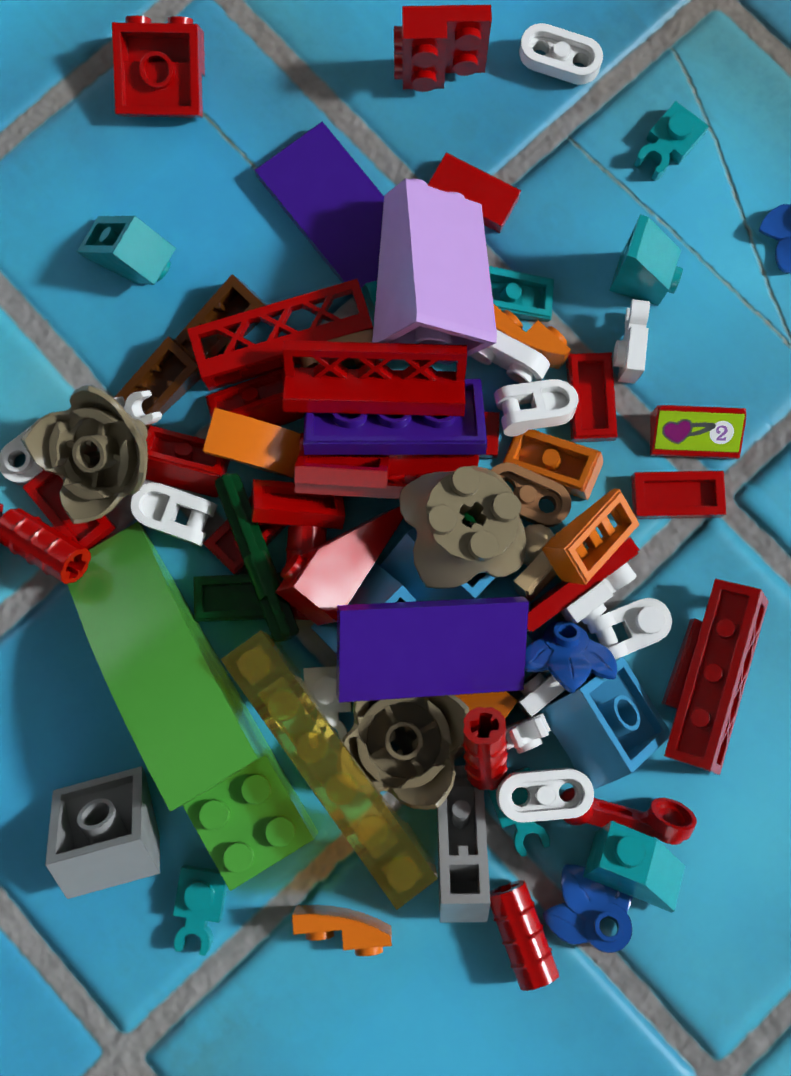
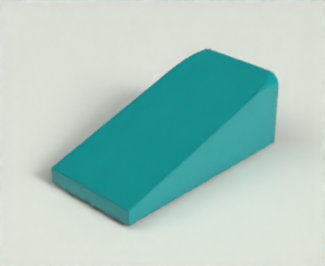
M489 266L493 304L501 311L509 310L519 320H539L544 322L551 320L554 279Z

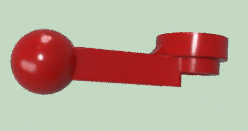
M568 788L563 791L560 798L563 801L572 800L575 796L574 788ZM594 798L590 809L585 814L577 818L563 819L570 825L578 826L588 823L599 827L614 821L672 845L681 844L684 840L689 839L697 824L695 815L688 807L669 798L653 800L650 808L645 812Z

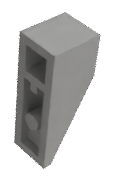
M465 765L454 766L456 775L453 788L446 800L437 809L440 923L487 922L491 901L484 790H479L471 785L467 778V772L464 769Z

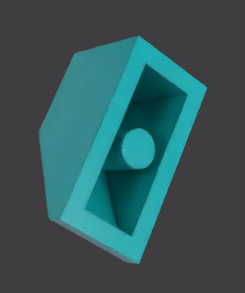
M640 214L621 252L609 291L638 300L650 301V304L659 306L667 292L674 294L683 268L676 266L681 249L650 217Z
M98 216L77 252L83 257L134 283L155 285L169 271L171 265L169 259L176 248L136 216Z
M610 821L595 832L583 877L672 913L676 908L685 865L658 839Z

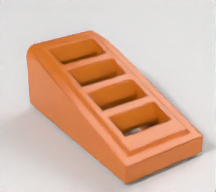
M613 488L555 534L542 547V551L562 581L586 585L640 524L621 490ZM609 513H611L617 523L615 528L607 517ZM596 527H598V529L600 530L601 534L603 535L602 538L599 536L598 532L596 531ZM584 541H585V543H586L587 546H588V549H587V550H586V548H585L584 545H583V542H584Z

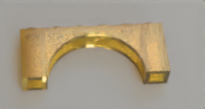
M260 630L220 659L395 909L398 910L436 881L438 876L435 860L408 822L402 820L343 744L308 691L301 678V672L281 644L275 642L270 634Z

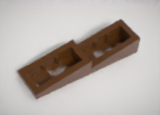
M232 274L175 339L168 336L115 397L123 396L126 401L127 397L134 392L150 390L152 396L142 402V411L146 415L160 411L163 415L201 379L187 329L266 306L267 304L243 281ZM261 321L250 324L243 338ZM238 328L229 331L235 333ZM220 334L202 338L201 342L206 359L223 354L231 340Z

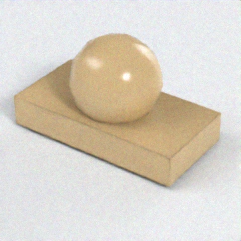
M541 524L528 525L524 528L526 551L523 564L528 567L514 580L516 593L524 596L530 602L557 575L542 551V547L555 534L550 528Z

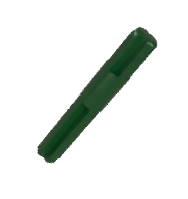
M226 473L215 480L216 491L272 639L275 642L287 641L299 633L298 625L290 604L276 593L281 581L259 524L252 522V506L242 480L237 473Z

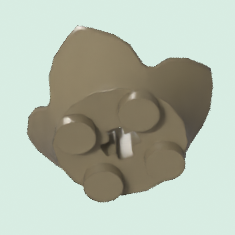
M93 385L82 386L74 390L69 400L70 409L52 412L39 418L21 438L26 450L38 466L44 471L62 478L61 504L73 524L99 519L111 512L125 496L134 495L140 491L147 473L148 451L146 439L148 431L146 425L139 419H133L117 400Z
M463 466L456 471L433 472L422 475L401 490L399 498L400 512L405 522L413 526L417 531V538L413 548L414 565L425 587L435 589L455 588L466 584L481 572H486L492 577H506L516 572L523 565L526 551V535L519 516L521 502L513 494L512 489L504 479L495 472L478 466ZM467 513L471 515L476 523L470 528L465 526L461 522L465 516L461 514L465 515Z
M454 695L354 702V725L343 737L338 748V776L345 783L361 792L372 794L386 791L391 793L401 804L410 808L438 809L446 800L454 785L456 775L454 756L464 742L463 720L469 712V707ZM404 727L406 732L411 729L414 730L417 738L412 741L413 750L411 752L403 753L402 748L397 751L394 750L391 742L396 738L395 729Z

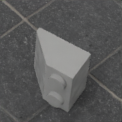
M142 766L53 790L45 866L67 899L160 874V835L146 774Z

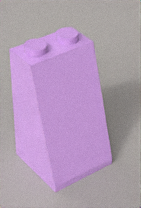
M405 178L384 195L372 343L467 345V356L495 344L497 341L482 204L465 199L464 195L458 192H445L430 187L423 180ZM437 361V363H441V364H445V365H450V364L456 362V361Z

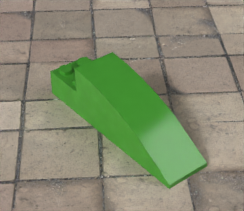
M136 522L89 550L91 560L87 571L79 580L67 585L107 686L169 811L171 812L181 806L184 807L226 885L232 891L313 841L318 834V830L202 628L194 620V614L140 522Z

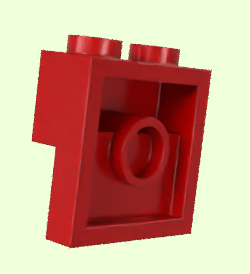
M491 5L402 6V26H394V80H403V89L428 92L433 89H444L445 73H456L461 76L485 73L492 23Z
M127 16L125 17V23L112 22L116 115L120 117L203 118L202 77H205L204 31L198 24H193V19L172 16L167 18L168 23H151V19L148 17Z

